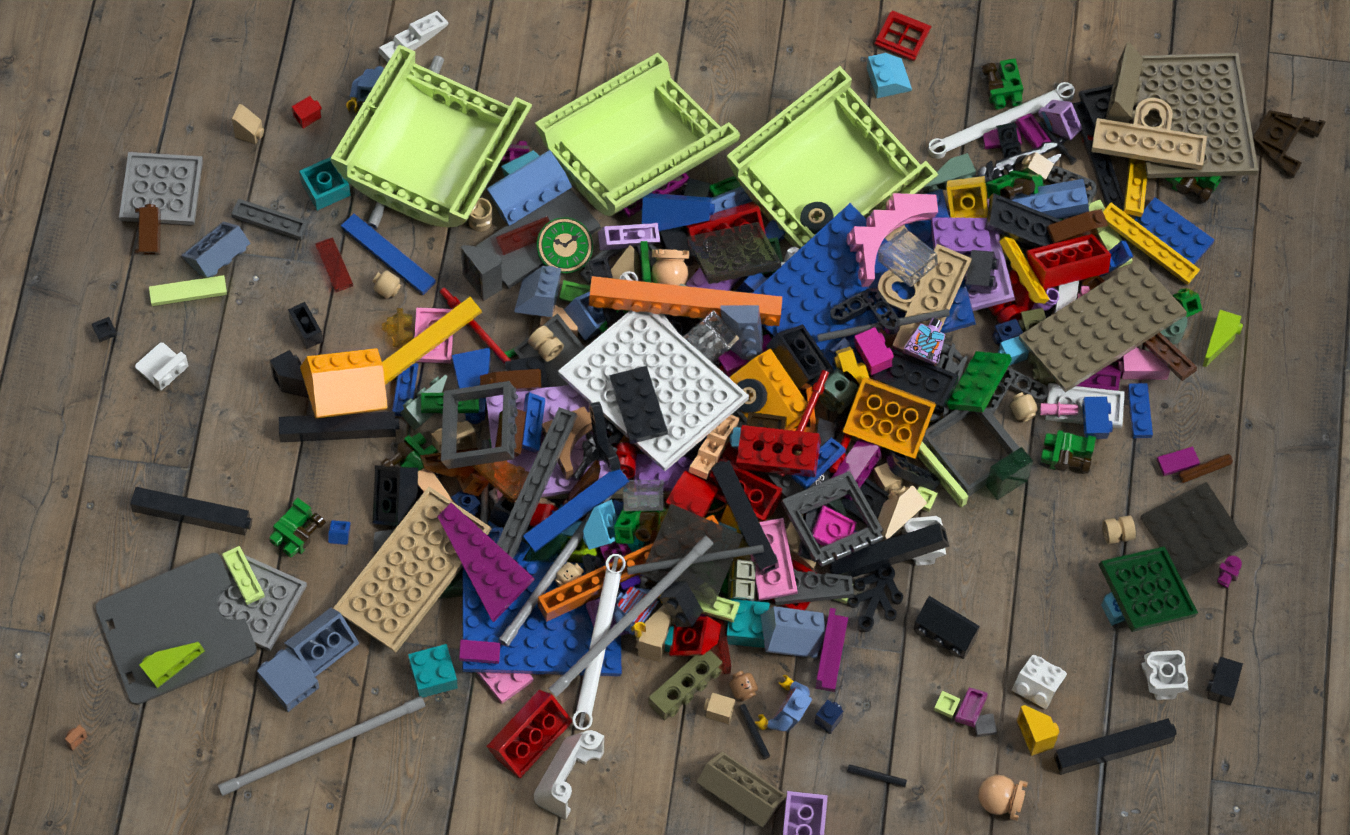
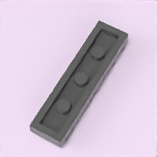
M241 199L237 200L231 213L232 218L302 240L308 227V221Z

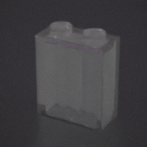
M906 228L895 233L891 240L882 244L878 249V261L910 287L938 265L937 253Z
M714 310L683 336L711 362L724 354L740 339Z
M629 480V483L624 486V511L663 510L665 499L664 480Z

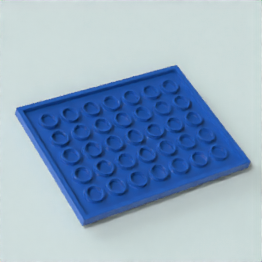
M851 203L753 292L754 294L782 296L779 326L761 324L772 337L779 332L803 324L834 370L837 367L834 356L829 349L841 338L818 342L817 334L878 323V321L868 310L842 325H837L831 320V309L868 288L878 289L881 276L890 269L900 268L922 277L884 238L876 255L874 265L875 279L869 287L861 286V280L858 278L859 262L856 261L857 252H850V245L847 244V235L854 226L867 227V219ZM894 282L892 284V290L902 299H911L915 294L913 286L909 283ZM870 295L869 298H872L874 300V303L876 304L877 302L875 297H872V295ZM853 303L850 307L856 310L859 309L861 305L859 303ZM890 306L896 315L901 311ZM879 308L876 312L878 314H885L887 309ZM856 335L845 337L855 351L858 352L854 345V336Z
M517 562L535 580L494 623L463 566L462 640L500 643L498 641L515 619L554 562ZM577 563L584 571L582 575H586L584 563ZM554 580L545 593L559 587ZM537 603L510 645L506 647L500 643L499 664L462 661V672L564 675L590 648L594 627L586 604L546 622ZM617 636L606 647L600 676L621 677V636ZM585 669L579 675H584Z

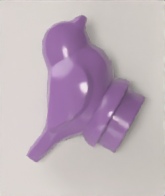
M1054 287L1045 289L1050 300L1045 304L1034 303L1031 310L1043 308L1044 311L1050 310L1059 300L1058 291Z

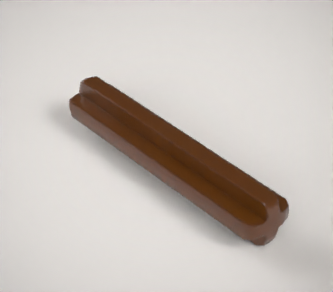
M1230 454L1220 456L1180 472L1179 478L1183 483L1231 465L1233 459Z

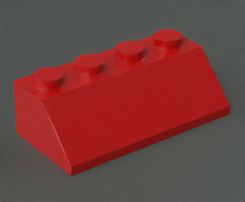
M753 201L716 212L714 215H711L709 221L684 226L685 231L689 235L688 243L695 250L696 257L694 258L697 263L707 260L717 247L731 253L741 250V244L767 239L760 207Z
M1093 234L1027 250L1030 267L1043 289L1109 273L1111 254Z
M731 464L757 519L766 521L774 513L782 499V488ZM712 471L707 479L700 477L719 488ZM719 489L715 498L726 503Z
M538 690L486 747L502 765L518 778H521L569 727L572 719L551 693Z

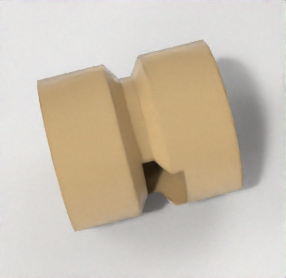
M479 198L468 217V222L473 230L482 232L491 227L493 217L491 203L484 198Z
M547 326L539 327L528 339V343L536 351L539 350V355L546 362L557 357L564 348V344L557 337H553V333Z
M1131 515L1119 517L1118 520L1115 518L1103 520V535L1107 544L1119 543L1120 539L1123 542L1135 540L1136 531Z

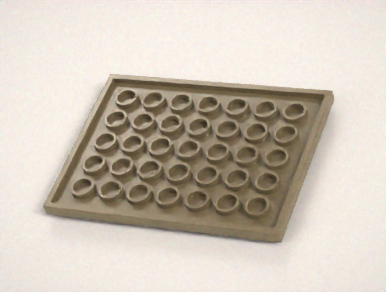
M1239 53L1142 56V66H1145L1142 77H1139L1142 83L1140 90L1136 91V95L1139 96L1136 107L1142 100L1147 98L1161 99L1168 103L1172 109L1173 115L1170 130L1207 136L1202 170L1144 160L1147 178L1257 175L1259 170ZM1150 110L1144 118V122L1150 127H1157L1162 123L1159 112L1156 110Z

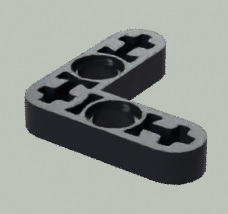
M868 288L834 306L830 312L832 322L842 325L870 310L887 334L893 335L900 330L899 318L876 288ZM870 295H872V297H875L877 302L876 304L874 303V300L872 298H869ZM853 303H859L861 305V307L856 310L852 309L850 306ZM879 308L887 309L885 314H878L876 311ZM888 318L891 324H895L894 327H892L891 325L888 326Z
M599 401L590 403L589 411L597 452L610 472L620 470L619 458L607 439L602 406Z
M883 447L889 469L896 476L929 490H935L940 484L941 480L934 473L908 463L905 455Z

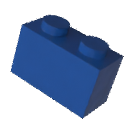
M1107 396L1084 397L1082 402L1084 437L1088 438L1089 435L1096 437V439H1107L1109 433L1113 430L1112 421H1109L1108 415L1111 414V403H1108Z

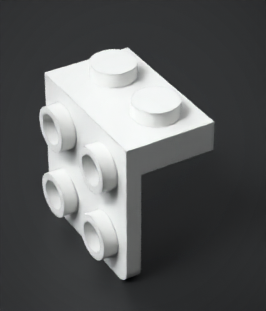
M159 343L136 364V369L160 391L188 367L186 355L182 352L176 354L164 343Z
M1032 655L1019 673L1012 691L1047 709L1067 673L1043 658Z

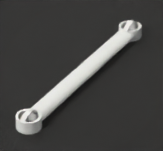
M1068 82L1060 83L1057 89L944 139H933L929 143L928 153L935 159L943 158L946 152L982 137L983 134L997 129L996 126L1015 122L1018 118L1029 113L1034 114L1038 112L1040 108L1045 107L1051 100L1069 102L1074 96V86ZM1066 90H1070L1071 95L1069 96H1063L1061 94ZM939 146L944 148V151L940 153L934 152V149Z
M619 554L610 555L605 562L606 573L589 650L610 630L621 574L626 563L625 559ZM615 557L612 570H610L609 560ZM618 558H620L623 566L620 571L616 572ZM606 648L585 668L576 713L572 718L576 729L586 730L592 724V711ZM582 712L578 727L575 718L578 713ZM585 714H587L590 722L587 727L583 728Z

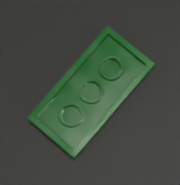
M976 351L947 402L948 408L984 412L1012 361L1011 355Z

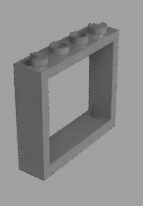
M510 381L444 391L441 461L448 469L514 459V449H516L515 434H517L515 417L518 414L516 399H518V395L516 394V388H514ZM503 395L502 447L456 453L458 402Z
M987 407L984 412L975 413L1009 454L1010 458L972 484L968 485L932 439L973 411H953L926 429L922 440L966 492L968 497L1023 460L1024 452Z

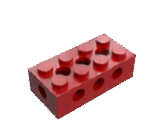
M742 425L736 461L737 466L743 470L816 477L821 443L819 433ZM758 447H763V450L755 451ZM778 449L783 450L781 453H774ZM797 451L802 452L800 455H794Z

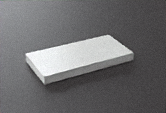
M1048 383V404H1058V402L1060 404H1077L1079 406L1078 415H1060V417L1057 415H1046L1045 420L1083 424L1082 402L1084 397L1107 396L1108 403H1111V414H1108L1109 421H1112L1113 428H1122L1124 391L1075 386L1065 393L1058 384Z

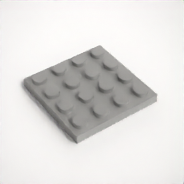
M128 152L119 213L120 221L139 222V213H135V209L144 207L146 204H154L161 210V223L195 225L203 157Z
M245 555L265 597L247 605L227 568L226 571L232 586L221 594L218 600V610L227 619L239 620L245 618L255 645L271 651L306 589L307 583Z

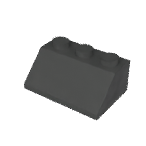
M468 245L461 246L462 273L482 300L485 301L501 291L503 271L501 268L502 260L499 255L494 254L491 249Z

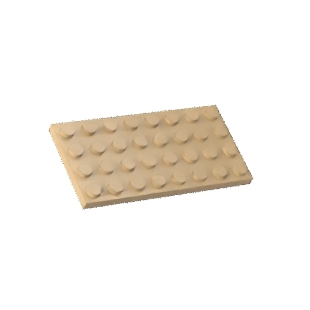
M431 487L426 489L333 608L340 612L345 619L395 653L463 567L437 517L453 502ZM453 503L486 535L489 534L491 531L490 526Z

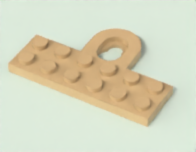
M1147 98L1137 105L1133 124L1097 118L1091 152L1202 170L1207 136L1170 130L1173 113L1169 104L1158 98ZM1150 110L1159 112V117L1162 120L1161 125L1150 127L1144 122V118Z
M937 244L923 277L900 268L890 269L881 276L878 290L890 306L906 312L905 317L944 309L950 310L972 258ZM894 282L909 283L913 286L915 294L911 299H902L892 290V284ZM946 317L938 318V320L942 322L939 332L942 329ZM931 320L901 326L892 347L903 352L905 345L919 325L929 326Z

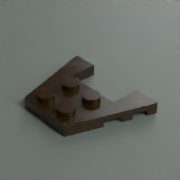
M1269 110L1253 136V141L1283 171L1294 179L1302 162L1286 155V152L1300 129L1318 138L1326 121H1313L1308 117H1292V114Z

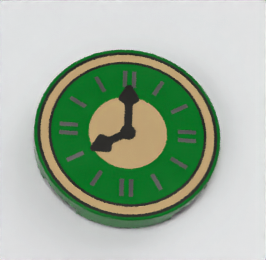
M567 217L554 219L548 222L538 235L537 254L539 259L545 266L561 268V273L563 274L579 271L587 264L592 255L593 240L591 234L581 222Z

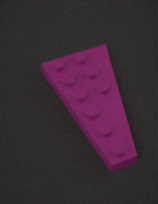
M450 503L437 517L494 623L535 579L453 503Z

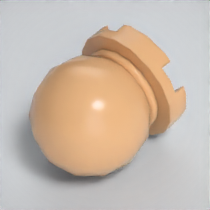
M652 249V257H657V261L652 267V281L660 284L685 285L688 278V268L684 263V258H689V251Z
M1004 775L990 776L982 782L979 788L978 798L980 804L991 814L1003 815L1008 812L1011 820L1018 821L1019 816L1015 814L1016 811H1021L1025 797V791L1022 788H1027L1028 782L1020 780L1019 785H1015L1010 778Z

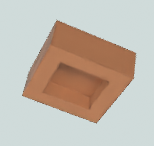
M79 725L67 733L65 741L70 749L74 750L87 738L85 729Z

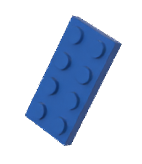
M1156 197L1146 206L1142 217L1137 216L1135 219L1136 222L1194 265L1215 240Z

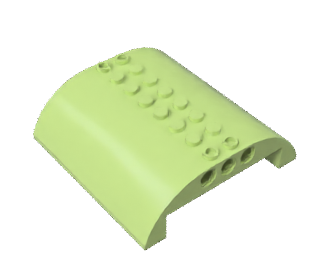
M399 44L333 153L331 162L346 181L371 199L430 225L457 227L467 221L529 113L532 104L515 97L512 104L508 106L415 64L416 52Z
M659 53L654 54L535 122L544 145L548 151L550 150L565 171L570 183L592 206L606 216L614 215L737 143L740 138V133L729 122L720 127L671 79L668 62Z
M841 66L827 75L727 155L728 163L735 177L750 199L760 207V211L769 221H776L778 228L786 232L784 238L793 247L799 249L816 235L807 226L804 227L800 221L801 211L807 204L812 202L826 203L832 209L835 217L851 203L867 219L873 210H886V202L893 193L916 194L938 176V173L927 161L920 165L850 88L852 79ZM819 215L815 216V220H819Z

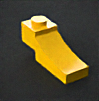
M851 347L835 351L836 357H834L837 368H840L843 372L848 371L859 385L863 376L869 378L865 364L863 362L857 364Z

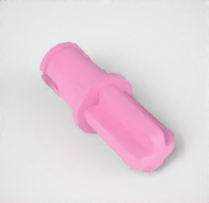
M1058 402V404L1041 403L1040 415H1057L1060 417V415H1078L1079 406L1077 404H1060Z

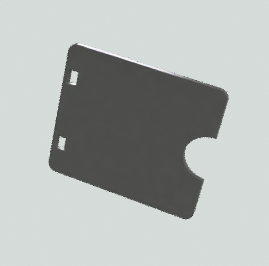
M208 554L104 598L96 604V611L127 694L133 704L139 705L256 654L257 648L246 619L231 620L219 613L218 600L221 594L232 586L219 554ZM113 620L116 628L110 631L107 621ZM199 642L205 652L159 688L154 685L139 665L146 656L152 655L155 652ZM133 673L135 682L129 684L126 674Z

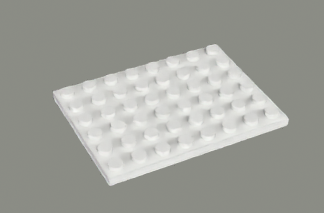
M630 310L558 370V375L589 403L599 401L604 417L628 438L609 375L647 366L668 435L634 444L664 471L670 468L749 400V395L659 315L650 312H634Z

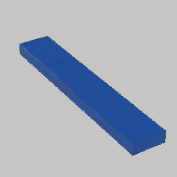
M356 214L351 215L341 225V229L422 295L436 284V280Z
M621 470L608 472L523 535V538L533 551L537 552L592 511L595 506L600 505L627 485L629 480Z

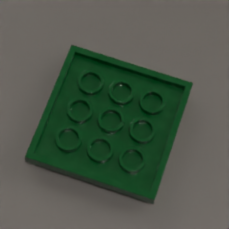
M1165 546L1103 560L1098 564L1131 632L1193 618L1198 614Z

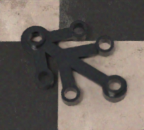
M892 566L878 569L875 574L855 580L854 587L857 591H863L866 585L878 581L875 588L848 598V605L851 608H857L860 602L871 598L866 614L862 615L858 621V627L863 632H869L873 629V616L879 601L885 610V619L887 621H894L896 619L897 612L892 608L884 592V587L887 585L892 593V603L896 605L902 603L903 594L898 590L893 580L895 570ZM883 572H886V573H888L889 575H888L887 577H885V576L882 575V573H883ZM861 582L864 586L859 587L857 583ZM894 596H900L901 599L896 600ZM855 599L857 603L853 604L850 600ZM891 612L894 614V616L889 617L887 614ZM868 623L869 627H864L862 624Z

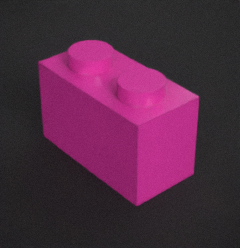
M875 327L854 336V345L871 375L892 367V359L894 358L892 350L884 344L883 334L881 332L878 333Z

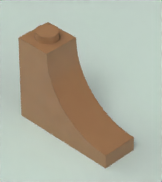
M585 407L571 411L577 413L578 417L557 461L566 480L572 478L573 475L570 456L575 444L587 432L592 431L590 412H587ZM553 419L542 424L544 437H546Z

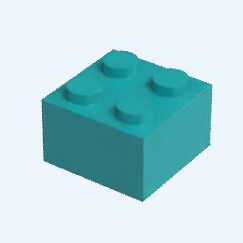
M331 157L299 171L300 181L317 211L351 196L349 183L334 167Z
M730 599L739 602L740 606L734 622L728 621L726 644L765 648L761 615L769 610L770 603Z
M447 644L408 654L418 696L424 698L458 688Z

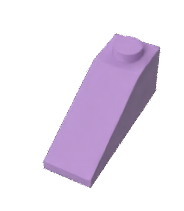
M658 223L606 226L598 231L600 250L628 248L629 245L632 247L640 246L641 241H647L648 244L660 242Z

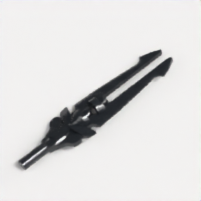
M1043 142L1040 148L996 161L994 168L992 161H989L986 167L982 166L978 169L976 177L985 176V183L1004 176V169L1010 175L1009 172L1017 171L1015 164L1023 161L1027 155L1035 152L1040 154L1056 147L1057 143ZM1056 154L1047 158V160L1055 164L1060 159L1061 154Z
M604 417L606 430L612 434L611 436L607 435V439L611 445H617L624 434ZM587 432V440L583 441L582 444L584 451L583 462L572 475V479L575 481L581 478L586 469L595 460L603 461L597 452L594 436L590 432Z

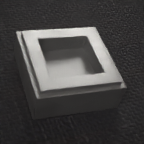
M993 714L979 715L975 724L977 737L997 734Z

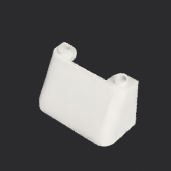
M588 730L566 737L535 790L534 801L538 806L565 820L571 812V809L568 807V800L571 797L572 789L565 780L576 761L586 765L590 759L596 758L598 761L601 759L604 753V735Z

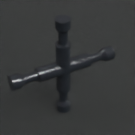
M1042 121L1039 122V125L1051 142L1057 143L1056 147L1044 151L1040 155L1042 156L1057 148L1062 155L1068 158L1071 165L1075 164L1077 159L1068 153V149L1063 145L1069 139L1062 136L1057 138L1045 127Z

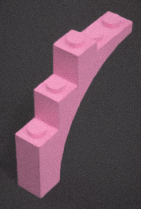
M893 193L886 202V210H873L870 216L867 217V227L854 226L850 233H848L847 244L850 245V252H857L856 261L859 262L858 278L861 280L862 287H869L875 279L874 265L883 239L892 231L905 224L931 220L932 217H935L938 213L936 195Z
M1081 286L1080 293H1077V299L1090 291L1089 286ZM1137 347L1114 361L1118 362L1122 379L1167 380L1170 369L1152 352Z

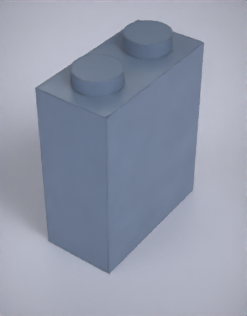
M289 647L278 651L272 660L262 663L257 670L259 679L288 712L319 689L318 680Z

